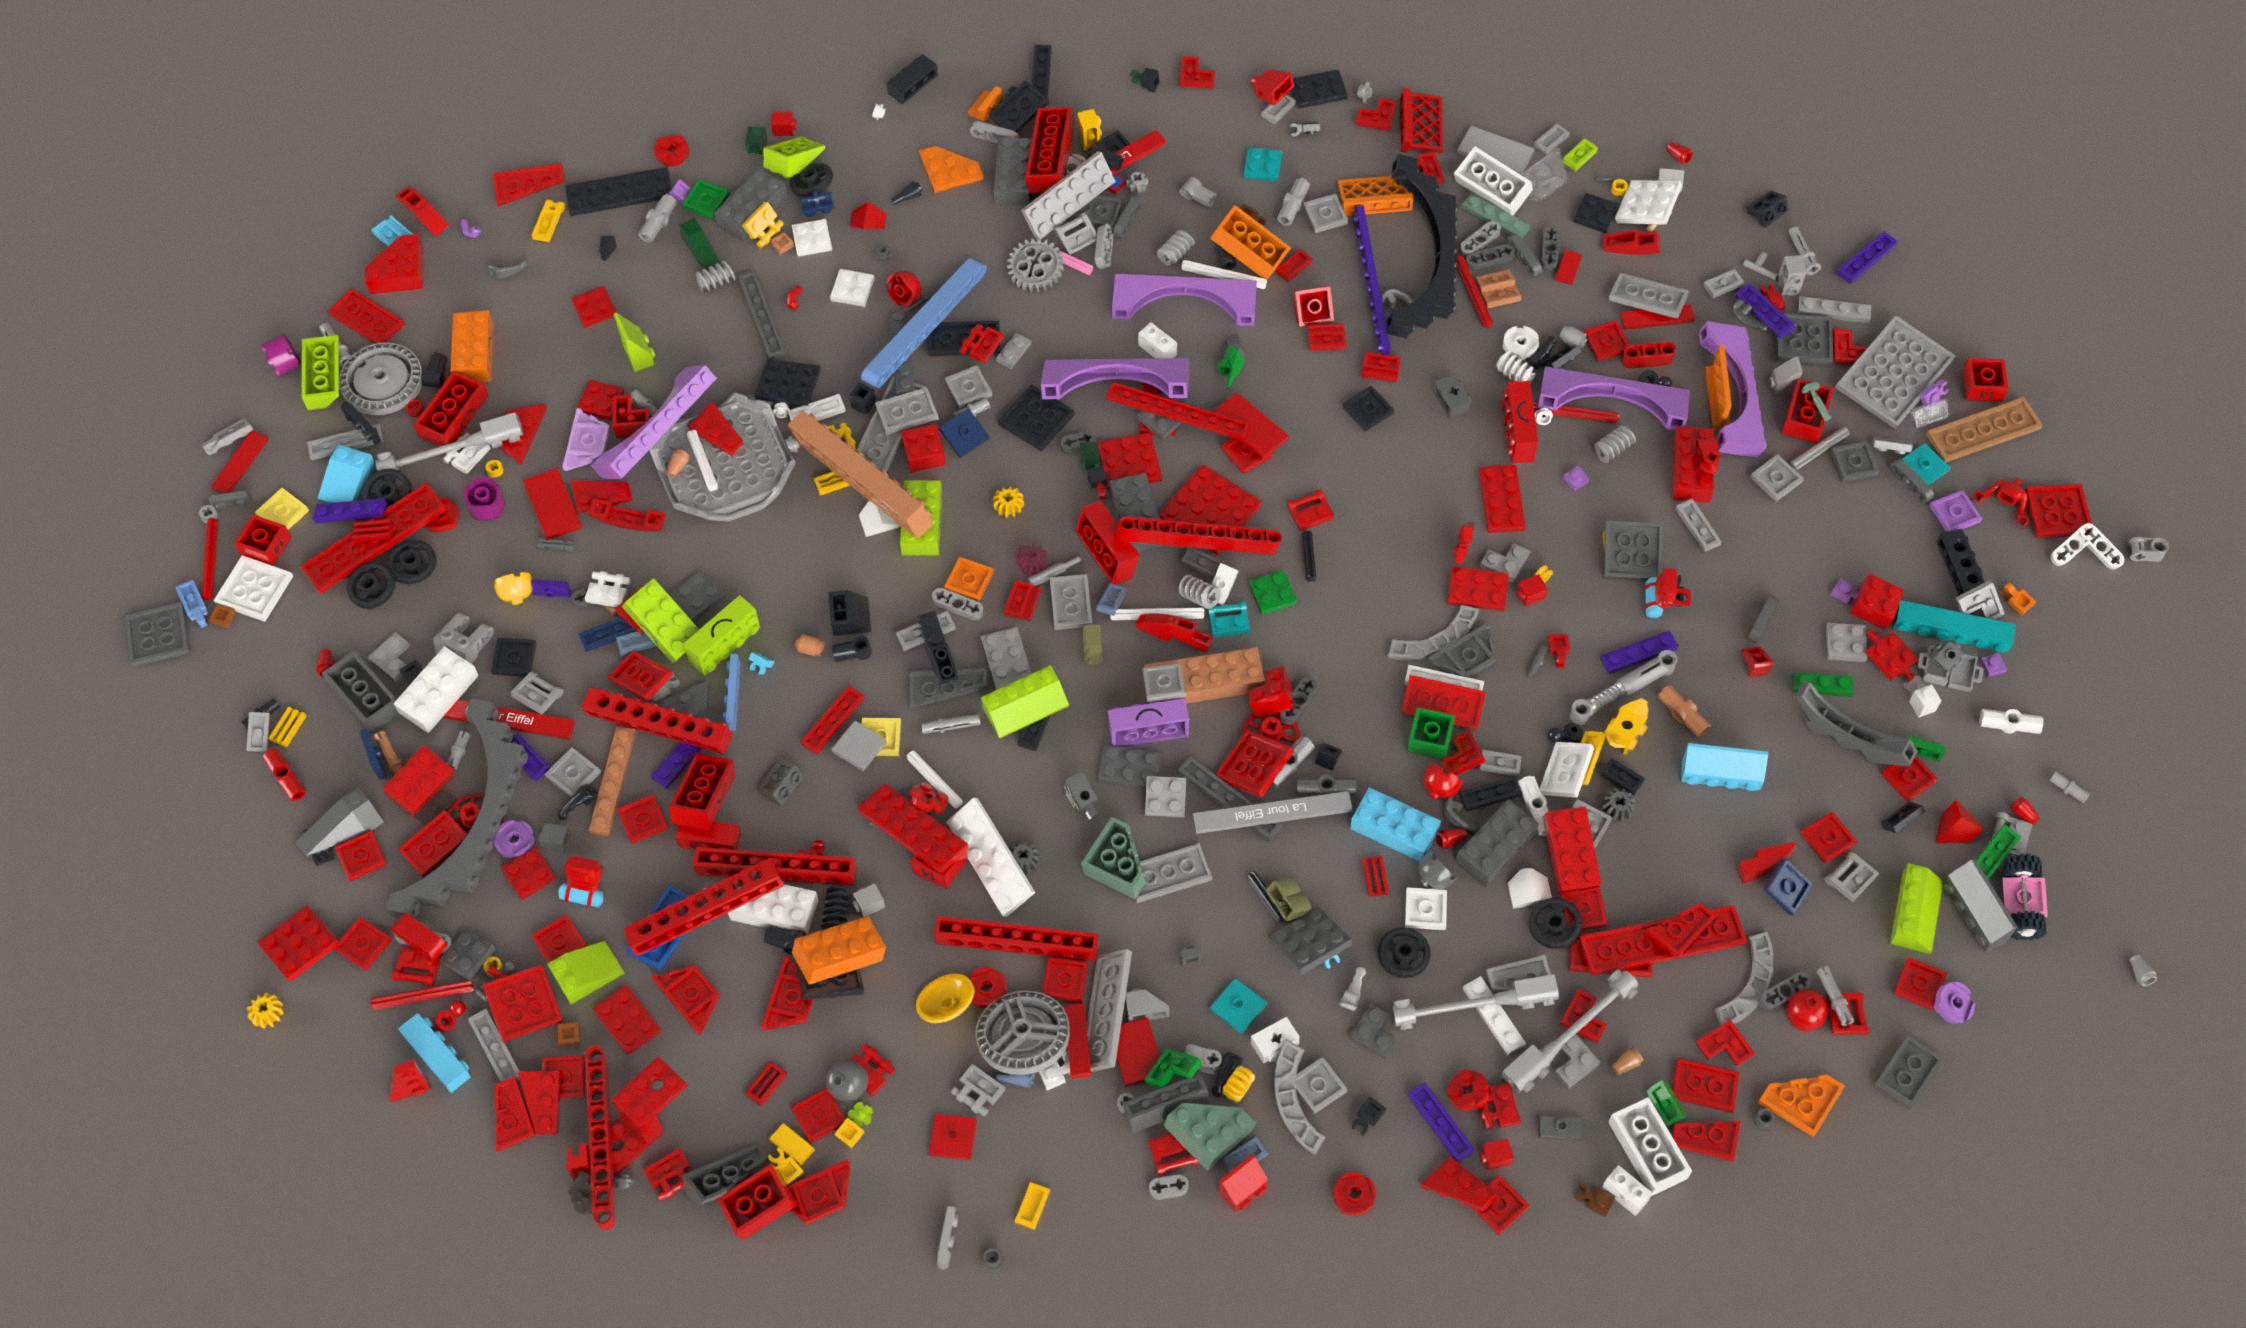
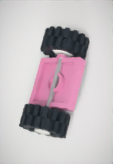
M2020 853V855L2014 854L2013 857L2008 856L2003 861L2005 878H2002L2004 906L2017 925V929L2011 938L2016 937L2017 940L2022 939L2025 941L2026 939L2033 940V938L2040 939V937H2044L2047 934L2046 918L2048 916L2045 878H2040L2042 877L2041 858L2037 857V855L2031 856L2028 853L2027 855Z

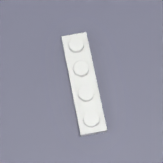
M1408 665L1404 685H1408L1409 676L1413 675L1481 691L1484 685V681L1412 665Z
M1481 976L1463 986V990L1469 999L1494 996ZM1491 1004L1475 1007L1508 1056L1525 1047L1526 1042L1501 1005Z

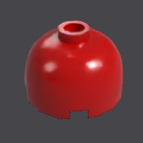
M898 271L890 275L886 281V285L889 284L887 292L891 300L898 306L902 304L904 307H908L916 302L921 294L920 281L910 271Z
M1430 763L1423 775L1424 787L1429 791L1428 796L1435 800L1454 797L1460 791L1463 781L1451 772L1443 771L1444 768Z
M1804 989L1797 991L1791 996L1786 1004L1785 1014L1786 1017L1788 1016L1793 1027L1800 1031L1811 1032L1823 1026L1828 1017L1829 1007L1827 1001L1820 993L1815 990Z

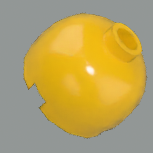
M521 572L520 576H514V574L505 575L493 582L497 596L505 602H512V605L523 603V599L527 598L532 591V577L528 572Z

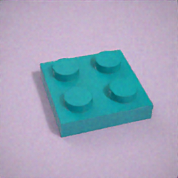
M1248 147L1244 178L1278 182L1282 151Z

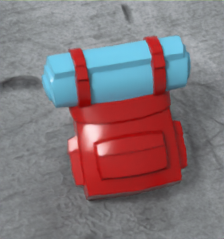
M1666 568L1658 577H1652L1645 581L1646 604L1644 609L1646 610V616L1649 618L1660 617L1664 608L1691 606V590L1677 588L1676 569ZM1682 593L1687 599L1682 602L1678 601L1676 595Z
M571 856L565 863L567 883H563L560 886L558 892L559 899L565 900L567 903L573 902L587 905L589 908H600L604 901L603 891L599 890V882L604 869L602 866H599L598 861Z

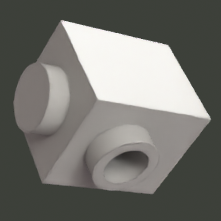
M875 883L868 887H861L853 893L855 900L852 902L853 907L857 913L861 912L863 917L885 908L884 900Z

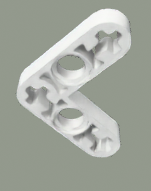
M2085 524L2056 548L2050 556L2051 562L2054 565L2062 566L2087 546L2109 569H2117L2124 563L2122 553L2093 524ZM2089 529L2091 531L2090 535L2085 536V530ZM2097 536L2098 539L2091 543L2090 541ZM2070 540L2078 542V549L2070 548ZM2097 542L2105 544V551H2099L2096 548ZM2066 550L2068 553L2061 560H2058V555ZM2110 550L2111 553H2109V555L2105 557L2104 554H2106ZM2116 557L2118 560L2112 564V558Z

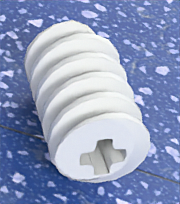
M1510 350L1499 358L1496 368H1498L1499 372H1503L1505 376H1509L1510 380L1530 381L1531 383L1535 378L1536 373H1532L1533 367L1531 366L1526 369L1528 363L1525 362L1521 365V358L1515 361L1517 357L1515 354L1509 357L1511 354Z

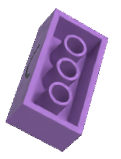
M1185 698L1171 699L1164 702L1155 701L1144 705L1134 704L1131 707H1115L1112 710H1108V728L1112 746L1126 747L1189 737V715Z

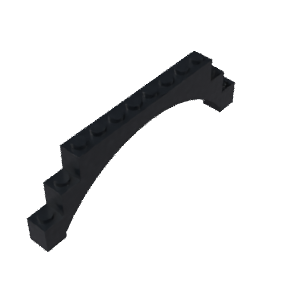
M1398 154L1392 163L1391 178L1396 179L1409 193L1413 194L1414 200L1428 222L1435 249L1434 272L1427 290L1408 306L1399 310L1393 309L1386 319V334L1406 339L1410 332H1413L1415 326L1427 329L1430 323L1434 322L1435 316L1447 319L1455 311L1456 303H1454L1456 288H1454V283L1456 281V274L1454 272L1457 260H1455L1457 246L1455 245L1457 232L1455 227L1458 221L1456 218L1458 204H1456V196L1438 192L1437 177L1419 173L1420 168L1417 158Z

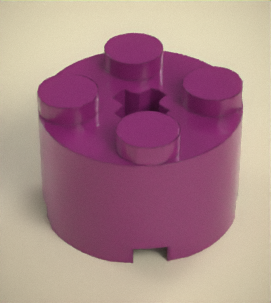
M285 334L279 335L260 345L264 353L268 354L266 359L271 367L275 366L274 370L278 377L302 365L298 354L292 348V344Z
M487 477L474 479L473 483L469 486L467 485L463 491V498L469 513L475 520L499 518L505 506V499L499 485Z

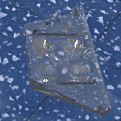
M1559 148L1520 174L1532 183L1533 190L1528 195V198L1539 202L1568 183Z

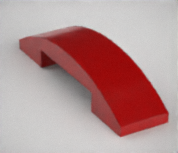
M594 498L589 516L625 529L661 531L666 513L649 509L647 513L612 506L610 501Z

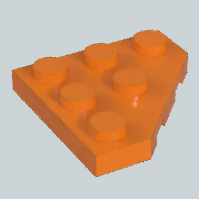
M937 146L919 150L920 158L934 193L984 180L979 163Z
M1827 1074L1810 1079L1802 1078L1785 1083L1769 1084L1758 1103L1814 1138L1845 1085Z

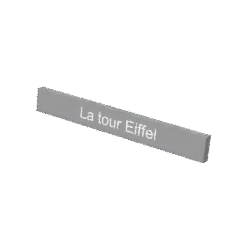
M1349 791L1198 812L1193 813V821L1196 834L1352 812V804Z

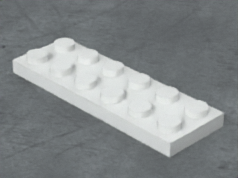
M978 798L971 799L946 821L950 830L968 843V859L1002 916L1008 917L1035 893Z

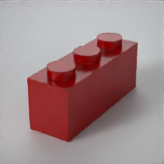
M713 821L709 830L678 825L675 839L678 846L687 850L691 848L696 849V847L737 850L741 830L737 824Z

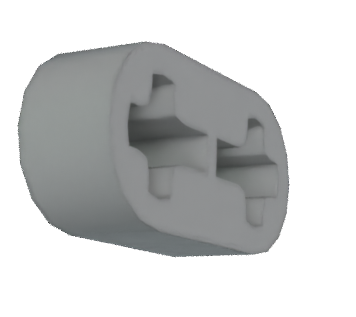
M1183 1175L1156 1178L1149 1184L1150 1196L1156 1200L1183 1196L1189 1189L1188 1179ZM1177 1181H1180L1181 1184H1185L1182 1186L1181 1190H1178V1187L1170 1186H1175ZM1157 1184L1160 1185V1188H1163L1161 1189V1193H1157L1156 1190H1153L1155 1189Z

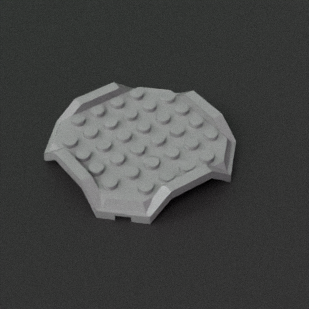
M735 392L717 408L741 437L743 445L733 456H730L698 436L718 484L717 490H708L687 437V432L690 431L689 425L698 415L687 419H678L649 449L658 475L674 509L708 520L729 522L764 509L781 493L796 462L790 454L778 428L770 404L760 400H749L747 396ZM677 449H681L689 454V462L676 477H671L665 471L667 470L672 453L676 452Z

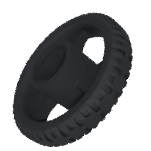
M824 163L808 165L801 173L793 175L790 181L791 190L795 195L801 197L812 196L813 191H817V194L820 193L832 182V169ZM804 183L806 188H798L797 185Z
M383 469L369 477L365 483L363 497L364 500L384 498L387 504H392L411 493L412 487L410 481L403 473L393 469ZM384 477L385 481L377 485L376 493H371L373 485ZM396 479H400L403 482L405 488L404 495H399V491L394 486ZM391 489L388 495H384L385 491Z
M410 540L399 544L390 552L387 559V567L392 571L397 582L416 584L422 582V580L424 581L432 574L437 560L435 552L427 543ZM421 550H424L429 555L428 564L422 563L419 556ZM401 554V556H400V561H401V562L396 563V562H395L396 558ZM405 570L407 574L413 576H403L399 573Z
M381 563L362 565L349 578L347 584L349 598L360 608L373 609L381 606L394 593L393 590H395L396 585L394 574L387 566ZM373 571H382L386 574L387 580L381 582L373 574ZM359 580V587L362 590L355 594V587ZM368 596L370 598H376L371 601H366Z
M1554 897L1545 899L1534 907L1530 914L1529 927L1532 936L1539 944L1551 949H1561L1577 940L1582 930V917L1573 903L1566 899ZM1550 906L1553 911L1546 915L1545 922L1537 923V917L1540 912ZM1565 908L1573 914L1575 927H1568L1566 925V919L1562 913ZM1553 920L1561 922L1559 926H1552L1550 923ZM1545 932L1553 936L1563 934L1565 939L1551 941L1544 938L1543 934Z
M1401 927L1389 931L1382 937L1378 946L1380 964L1391 975L1399 978H1411L1419 975L1425 970L1430 961L1431 950L1428 941L1421 933L1411 928ZM1397 936H1409L1411 938H1414L1415 940L1412 943L1410 940L1402 939L1395 943L1393 938ZM1405 950V951H1407L1409 954H1408V955H1402L1399 951ZM1385 951L1394 952V961L1400 965L1398 968L1388 962ZM1416 951H1423L1421 963L1412 968L1410 964L1413 961L1414 953Z

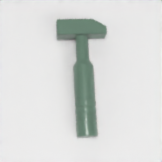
M1819 383L1806 384L1802 389V393L1810 392L1824 421L1829 420L1831 416L1821 398L1815 392V390L1820 388Z

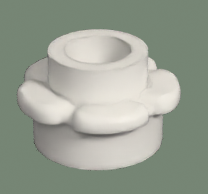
M876 104L872 117L877 118L876 120L884 116L886 109L883 108V104Z
M777 403L774 405L772 412L777 418H785L790 409L786 403Z
M1542 407L1535 412L1538 424L1547 425L1551 422L1553 414L1548 408Z

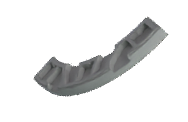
M1461 605L1450 625L1444 631L1426 640L1403 641L1392 639L1388 658L1404 661L1428 659V657L1467 635L1477 619L1479 609Z
M1767 931L1747 938L1752 956L1750 978L1743 991L1736 998L1715 1009L1721 1025L1729 1020L1736 1024L1750 1015L1759 1005L1758 996L1769 988L1774 967L1773 948Z
M1286 1039L1277 1058L1274 1077L1277 1106L1285 1125L1294 1138L1304 1148L1316 1155L1326 1137L1316 1130L1304 1115L1296 1091L1297 1069L1305 1050Z

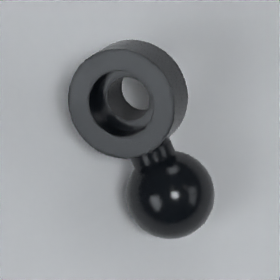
M1646 370L1639 376V382L1647 383L1645 379H1648L1650 384L1672 386V380L1669 377L1663 376L1659 379L1652 370Z
M1569 723L1564 727L1563 731L1559 728H1551L1547 733V738L1552 743L1560 742L1562 738L1568 743H1578L1583 735V730L1579 725Z

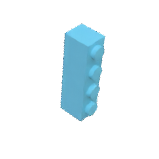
M417 1013L400 1026L398 1030L449 1092L452 1093L471 1078L467 1072L470 1068L463 1059L458 1061L455 1057L457 1052L451 1045L447 1047L443 1043L445 1038L442 1034L431 1029L434 1026L427 1017L422 1018Z

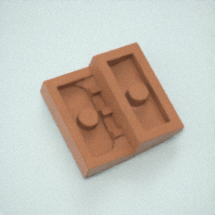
M1509 269L1476 277L1479 292L1487 309L1521 301V294L1515 286V278Z

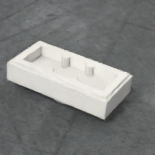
M1220 563L1212 585L1221 591L1218 603L1225 605L1239 571Z

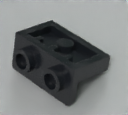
M1771 190L1748 206L1747 214L1760 218L1761 226L1767 227L1789 210L1787 196Z

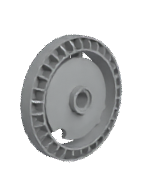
M376 343L358 350L348 358L340 371L339 387L346 402L351 403L358 412L368 415L390 414L401 410L412 399H415L422 387L423 370L418 358L410 349L396 343ZM401 360L411 367V374H408V370ZM352 379L355 389L359 393L358 395H355L351 390Z
M1035 991L1012 992L1001 996V1000L998 1003L993 1001L982 1012L976 1026L978 1050L990 1066L1003 1073L1026 1075L1042 1071L1055 1063L1068 1046L1070 1026L1067 1014L1058 1001L1046 994ZM1043 1011L1050 1014L1056 1020L1058 1025H1053L1049 1016L1045 1014ZM996 1021L992 1031L994 1045L991 1046L988 1042V1034L991 1026ZM1050 1044L1048 1048H1046L1044 1051L1042 1050V1047L1044 1045Z

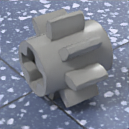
M1136 171L1132 175L1129 174L1127 187H1130V192L1133 191L1139 194L1143 190L1146 191L1148 178H1145V173L1142 174Z

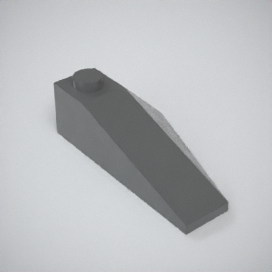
M356 787L336 802L295 844L306 857H310L312 854L327 851L332 846L344 843L371 830L374 832L385 823L367 797Z
M756 1143L682 1175L684 1195L693 1206L703 1205L719 1198L768 1159V1155Z

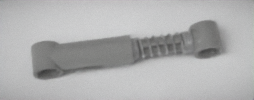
M1664 650L1655 659L1616 680L1614 686L1601 691V694L1597 693L1596 696L1587 700H1576L1573 702L1570 711V720L1577 725H1583L1593 713L1597 712L1600 707L1604 708V705L1608 706V703H1612V700L1616 701L1617 698L1627 697L1660 677L1671 675L1677 663V655L1673 651Z

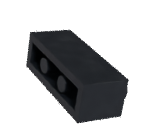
M923 54L915 58L911 64L903 68L895 77H892L887 82L888 94L903 105L938 76L937 64Z

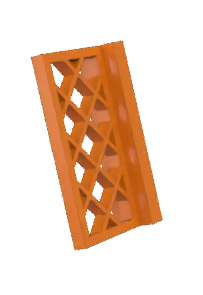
M1391 176L1338 180L1340 198L1346 216H1353L1356 213L1357 206L1363 205L1365 215L1412 211L1413 194L1409 193L1402 185L1396 184L1397 180L1391 178ZM1378 183H1385L1386 185L1382 187ZM1367 184L1369 186L1367 188H1364L1361 185ZM1343 186H1351L1352 188L1348 190ZM1391 186L1396 190L1394 192H1391L1390 190H1388V188ZM1375 188L1378 190V192L1375 194L1370 190ZM1357 189V190L1361 191L1362 193H1360L1359 195H1357V194H1355V193H1353V192Z
M1725 345L1718 346L1713 366H1706L1705 368L1711 429L1721 430L1724 426L1731 424L1730 409L1732 405Z

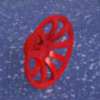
M1280 712L1275 713L1277 714L1276 718L1262 717V724H1256L1252 721L1256 717L1253 713L1243 725L1242 736L1248 726L1259 730L1257 734L1282 743L1280 739L1282 738L1295 743L1300 738V730L1296 722L1291 725L1282 726L1280 723ZM1294 727L1295 737L1288 736L1283 731Z
M473 793L465 795L456 800L448 809L447 813L450 816L454 809L460 813V817L453 820L457 824L461 823L460 827L463 831L467 827L468 833L470 832L481 810L482 805L478 806L475 804L474 798L484 799L485 794ZM469 799L470 803L465 804L463 807L459 806L461 802ZM504 817L502 818L500 825L503 824Z

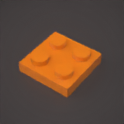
M959 557L944 589L980 602L994 574V568Z

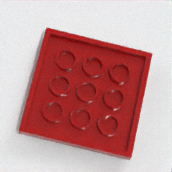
M1202 464L1158 515L1162 520L1243 527L1262 506V501ZM1208 549L1209 551L1213 552V553L1216 554L1217 556L1223 551V550Z

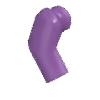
M466 219L459 221L463 235L472 238L480 236V227L476 226L475 228V226H472L471 228Z

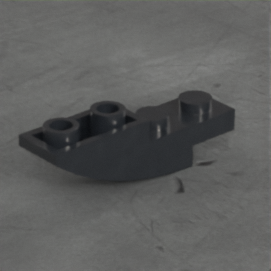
M936 611L918 615L917 621L922 633V640L940 685L959 680Z

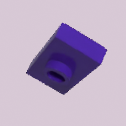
M531 579L533 595H544L546 597H570L571 595L568 582Z

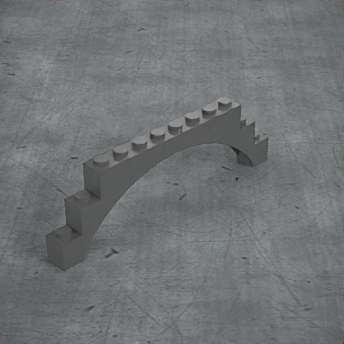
M471 698L465 713L470 724L476 725L483 740L487 756V786L479 815L464 841L441 866L415 884L398 892L392 891L385 908L392 917L400 918L404 913H407L415 918L420 912L421 903L443 908L445 902L449 899L450 890L472 894L474 888L478 886L480 873L486 866L487 855L493 848V840L495 835L499 833L500 823L506 815L508 802L514 795V787L516 782L520 780L523 764H526L528 759V753L522 745L510 743L513 739V731L509 725L497 722L499 711L493 702Z

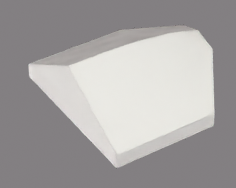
M868 501L859 514L866 537L901 527L870 501Z
M1533 868L1521 869L1508 882L1513 909L1536 906L1541 901L1552 898L1548 878Z

